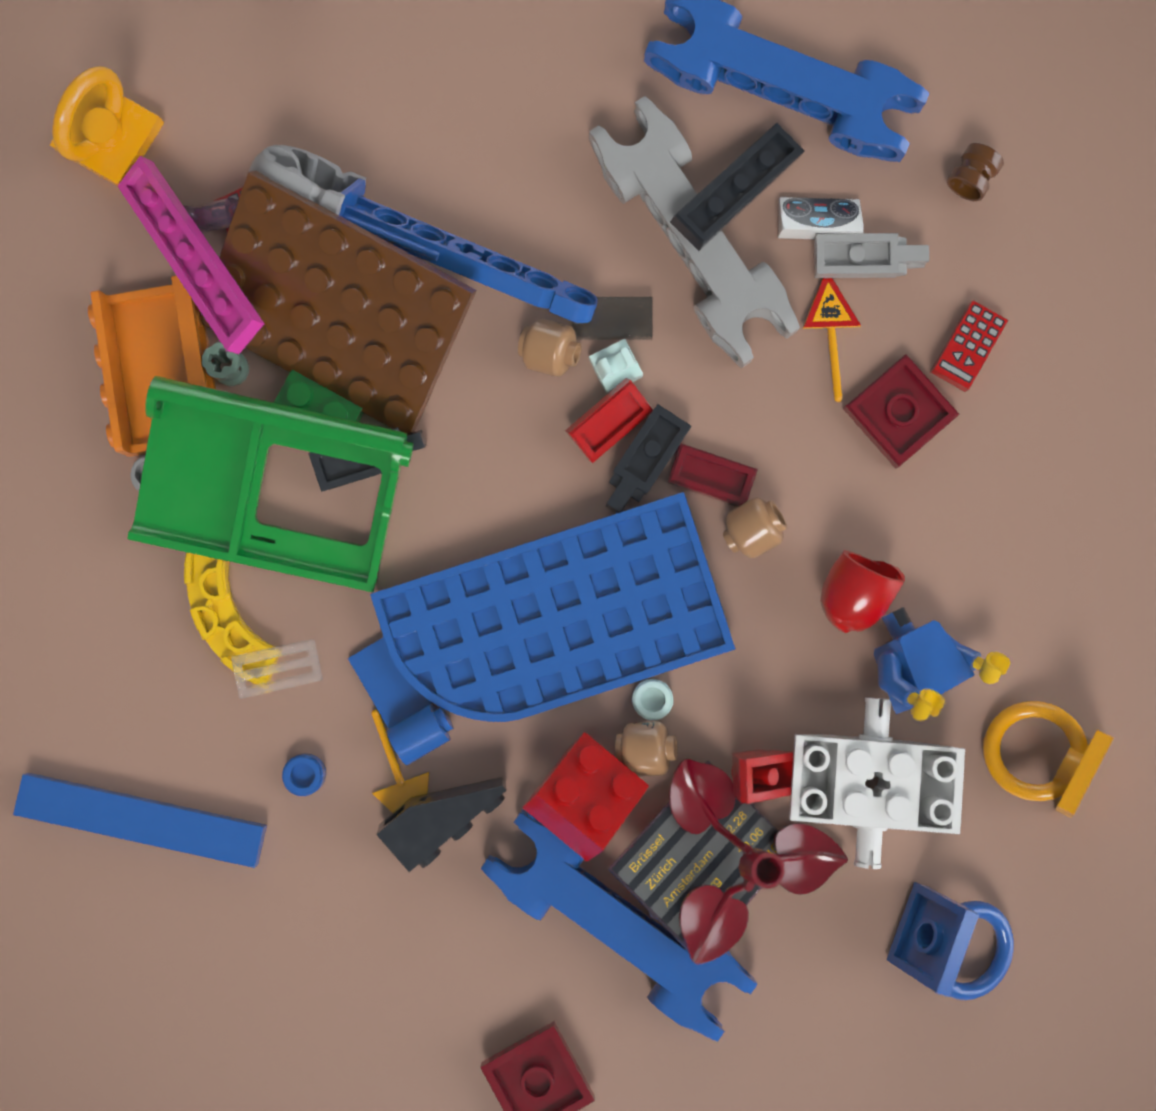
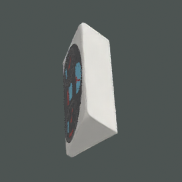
M779 198L778 238L814 239L816 234L863 233L860 199Z

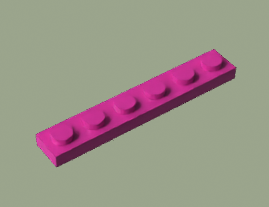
M140 156L117 187L226 351L240 354L264 325V322L154 162Z

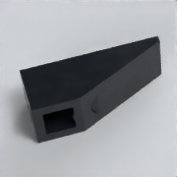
M498 777L411 797L379 824L376 835L408 872L418 865L425 868L441 853L439 847L450 838L454 841L460 839L472 828V819L482 811L489 814L504 801L505 796L503 793L507 791L506 781L503 777Z

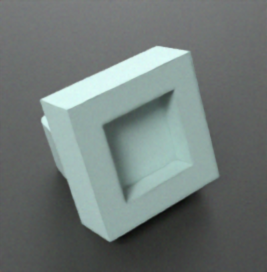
M626 339L589 356V361L606 395L625 378L634 382L643 377V373Z

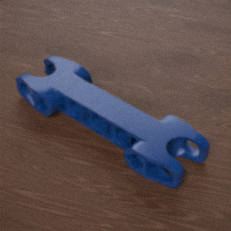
M666 0L664 14L671 21L685 27L690 33L691 38L685 43L678 45L667 44L657 40L649 41L645 51L644 62L653 70L661 73L677 86L699 94H711L716 82H723L833 125L829 134V141L843 151L859 157L901 162L910 142L904 136L893 132L883 122L882 112L895 109L911 114L920 113L930 94L920 84L912 81L899 70L873 60L860 61L853 74L740 30L738 28L742 21V14L734 6L720 0Z
M522 809L515 818L514 823L534 841L537 849L535 859L526 866L512 867L499 858L489 855L482 864L481 870L500 888L511 903L531 917L542 920L551 906L559 910L657 982L647 998L658 1010L680 1026L694 1030L718 1042L725 1031L722 1029V1024L702 1005V997L705 991L713 984L727 982L736 986L744 993L751 994L758 985L755 978L736 961L729 951L710 962L695 964L690 959L687 947L674 934L580 867L584 859L531 814Z

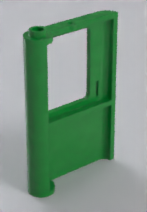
M155 376L152 379L145 404L146 416L152 418L135 517L133 525L128 532V540L374 593L401 466L409 467L414 443L407 442V433ZM272 445L286 446L375 466L381 470V483L369 540L366 544L360 545L264 524L257 519V509L268 452Z

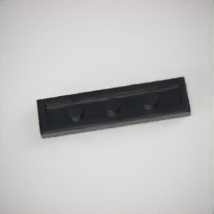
M776 123L673 216L670 223L700 251L802 156L805 150Z

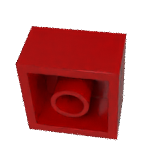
M584 732L569 746L522 808L588 862L605 849L649 785Z

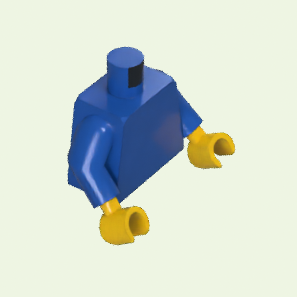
M904 607L882 617L893 640L875 648L873 653L878 666V685L888 693L895 713L899 714L911 709V715L916 720H925L929 714L934 717L938 716L945 704L941 694L975 676L973 671L976 669L979 670V677L984 683L994 684L998 682L1001 675L1006 674L1010 666L1009 658L999 652H990L985 659L981 658L982 654L960 644L947 634L938 621L933 620L915 628Z

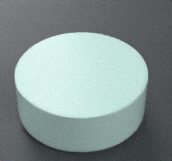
M646 679L635 687L632 694V704L635 711L644 719L659 720L671 711L673 694L669 686L663 681Z

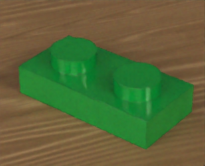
M291 370L273 402L357 422L360 421L364 414L361 412L362 408L294 370Z

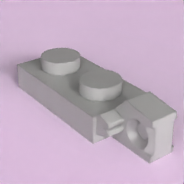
M898 233L816 234L814 238V278H895L896 276H905L907 269L924 268L925 264L929 262V245H906V238L898 237Z

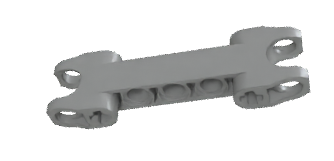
M644 96L635 102L636 108L634 110L636 119L645 134V137L639 143L632 146L618 144L600 125L589 131V141L600 163L604 179L616 197L623 204L637 195L641 197L707 296V298L694 305V311L698 320L711 340L723 349L740 368H743L754 358L752 350L742 332V324L746 320L751 318L766 319L786 339L794 335L800 326L791 308L784 286L768 264L761 262L748 271L722 231L698 251L670 223L673 216L697 195L680 169L692 161V154L686 140L674 122L664 115L651 100Z

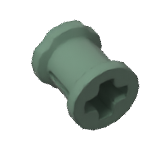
M217 342L205 349L202 356V365L208 375L226 386H237L246 380L249 374V364L241 353L236 354L226 351L221 342ZM232 360L231 367L224 366L222 370L220 369L221 363H228Z

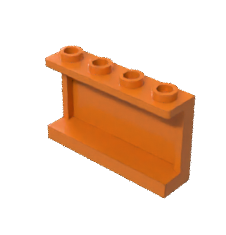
M171 276L172 285L106 295L100 290L90 292L92 304L88 305V317L92 327L96 329L98 344L94 345V356L97 365L102 368L104 384L100 385V396L104 406L108 408L110 423L106 425V435L110 446L114 448L115 452L128 457L146 454L152 418L146 416L145 404L150 383L155 376L216 389L215 379L208 375L202 365V356L205 349L209 347L207 328L201 322L200 310L177 276Z

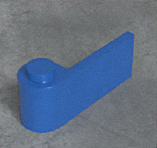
M384 637L348 658L386 723L389 741L405 765L412 764L451 740L448 732L454 728L448 715L441 707L436 710L432 702L416 691L402 676L389 655Z

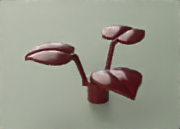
M687 758L682 760L677 766L670 782L669 805L673 818L682 829L691 834H701L712 825L717 832L743 852L739 861V872L744 879L742 883L728 887L724 893L713 885L699 886L685 897L680 907L679 926L690 959L695 964H703L715 960L728 952L741 939L747 929L749 910L745 903L732 898L734 894L744 890L752 891L755 885L771 889L779 884L790 893L797 895L808 894L820 888L835 871L848 862V858L839 845L827 834L813 826L802 823L786 825L776 833L774 837L776 854L752 848L751 845L744 843L718 821V819L727 817L735 805L736 797L733 794V782L730 777L716 766Z

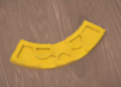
M186 552L184 584L187 586V595L191 607L189 611L202 639L208 643L214 653L221 659L220 661L234 673L251 683L268 688L282 649L260 638L247 626L240 616L230 591V562Z

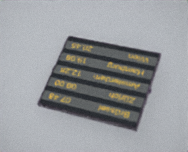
M709 760L704 762L705 764L713 765ZM736 798L732 812L727 817L718 819L720 824L744 843L751 845L752 848L776 854L774 837L778 830L755 808L754 803H741ZM669 802L608 868L611 874L649 911L650 917L657 919L686 950L687 947L679 926L680 907L685 897L693 889L702 885L716 886L724 893L728 887L744 881L739 872V861L743 852L717 832L712 825L701 834H691L682 829L673 818ZM755 885L752 891L744 890L738 892L732 898L742 901L747 906L762 887Z

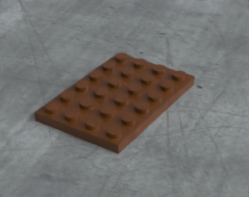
M258 171L248 172L219 257L264 322V325L245 348L288 372H291V370L298 372L362 408L361 412L391 428L399 427L401 432L411 435L418 426L477 290L312 200L274 182ZM200 313L202 324L212 329L202 313Z

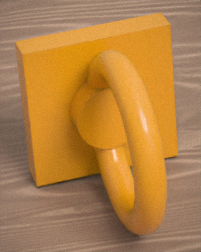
M103 66L91 67L80 73L68 85L61 96L54 114L52 126L53 140L50 146L64 158L78 163L118 186L140 156L144 157L164 122L158 115L123 96L122 83L114 71Z
M1025 701L1007 707L992 720L985 733L983 755L989 773L1005 791L1018 798L1030 801H1048L1062 796L1056 811L1072 818L1114 738L1097 730L1088 746L1084 731L1068 712L1050 703ZM1031 717L1043 718L1056 724L1067 736L1070 748L1053 781L1045 784L1026 783L1014 777L1005 767L1000 752L1001 741L1006 730L1019 720Z

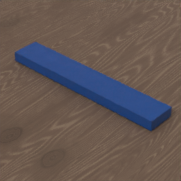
M32 773L22 774L13 815L252 868L258 866L267 828L266 824Z

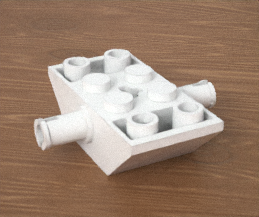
M865 697L864 734H859V737L829 734H795L789 820L852 825L854 828H857L854 866L868 869L870 865L872 869H881L882 833L887 831V828L960 834L965 749L893 740V737H889L890 699ZM875 772V775L879 777V781L874 789H870L865 786L866 779H873Z

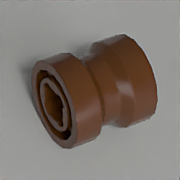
M971 143L961 156V166L955 167L947 179V185L958 196L977 202L984 198L989 189L988 181L990 178L998 175L1004 165V160L993 148L981 143Z

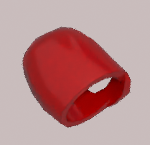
M844 550L833 564L823 584L820 598L822 610L826 618L837 630L844 633L864 631L876 624L885 615L904 584L905 576L897 566L884 561H874L860 554Z

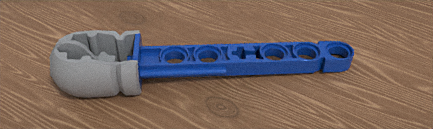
M273 145L265 148L252 162L249 172L258 171L274 182L312 200L411 255L536 307L550 309L549 312L570 321L588 323L592 320L598 299L590 291L565 280L561 282L553 275L364 197L366 188L365 177L351 171L342 174L339 166L318 155L296 147Z

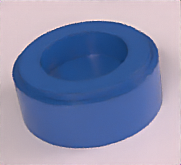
M308 753L291 758L285 764L282 772V780L286 789L297 796H308L315 793L323 786L326 779L324 763L317 756Z

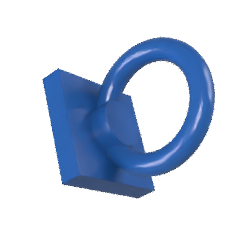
M914 882L886 960L935 993L958 1000H973L991 992L1006 975L1013 957V933L1009 921L995 906L982 901H967L960 904L928 886ZM978 918L984 919L991 924L996 934L997 944L993 961L985 973L976 980L966 983L957 982L956 978Z

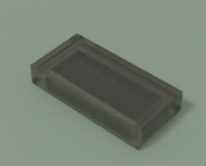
M597 297L598 303L590 322L576 323L572 321L576 340H652L653 297Z

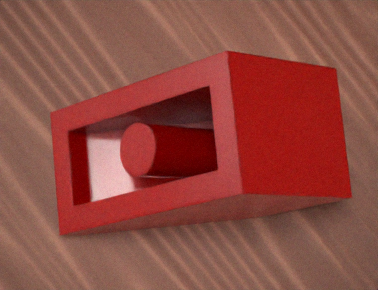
M756 749L732 753L731 774L734 796L741 803L746 804L791 796L793 751Z

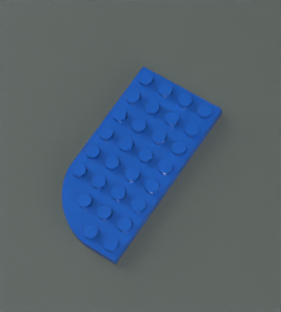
M684 492L370 594L389 655L402 676L416 691L432 703L456 715L473 720L487 722L520 720L736 649Z

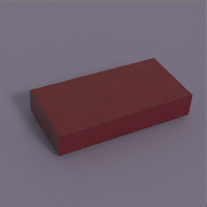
M681 443L667 483L739 507L748 501L758 469Z

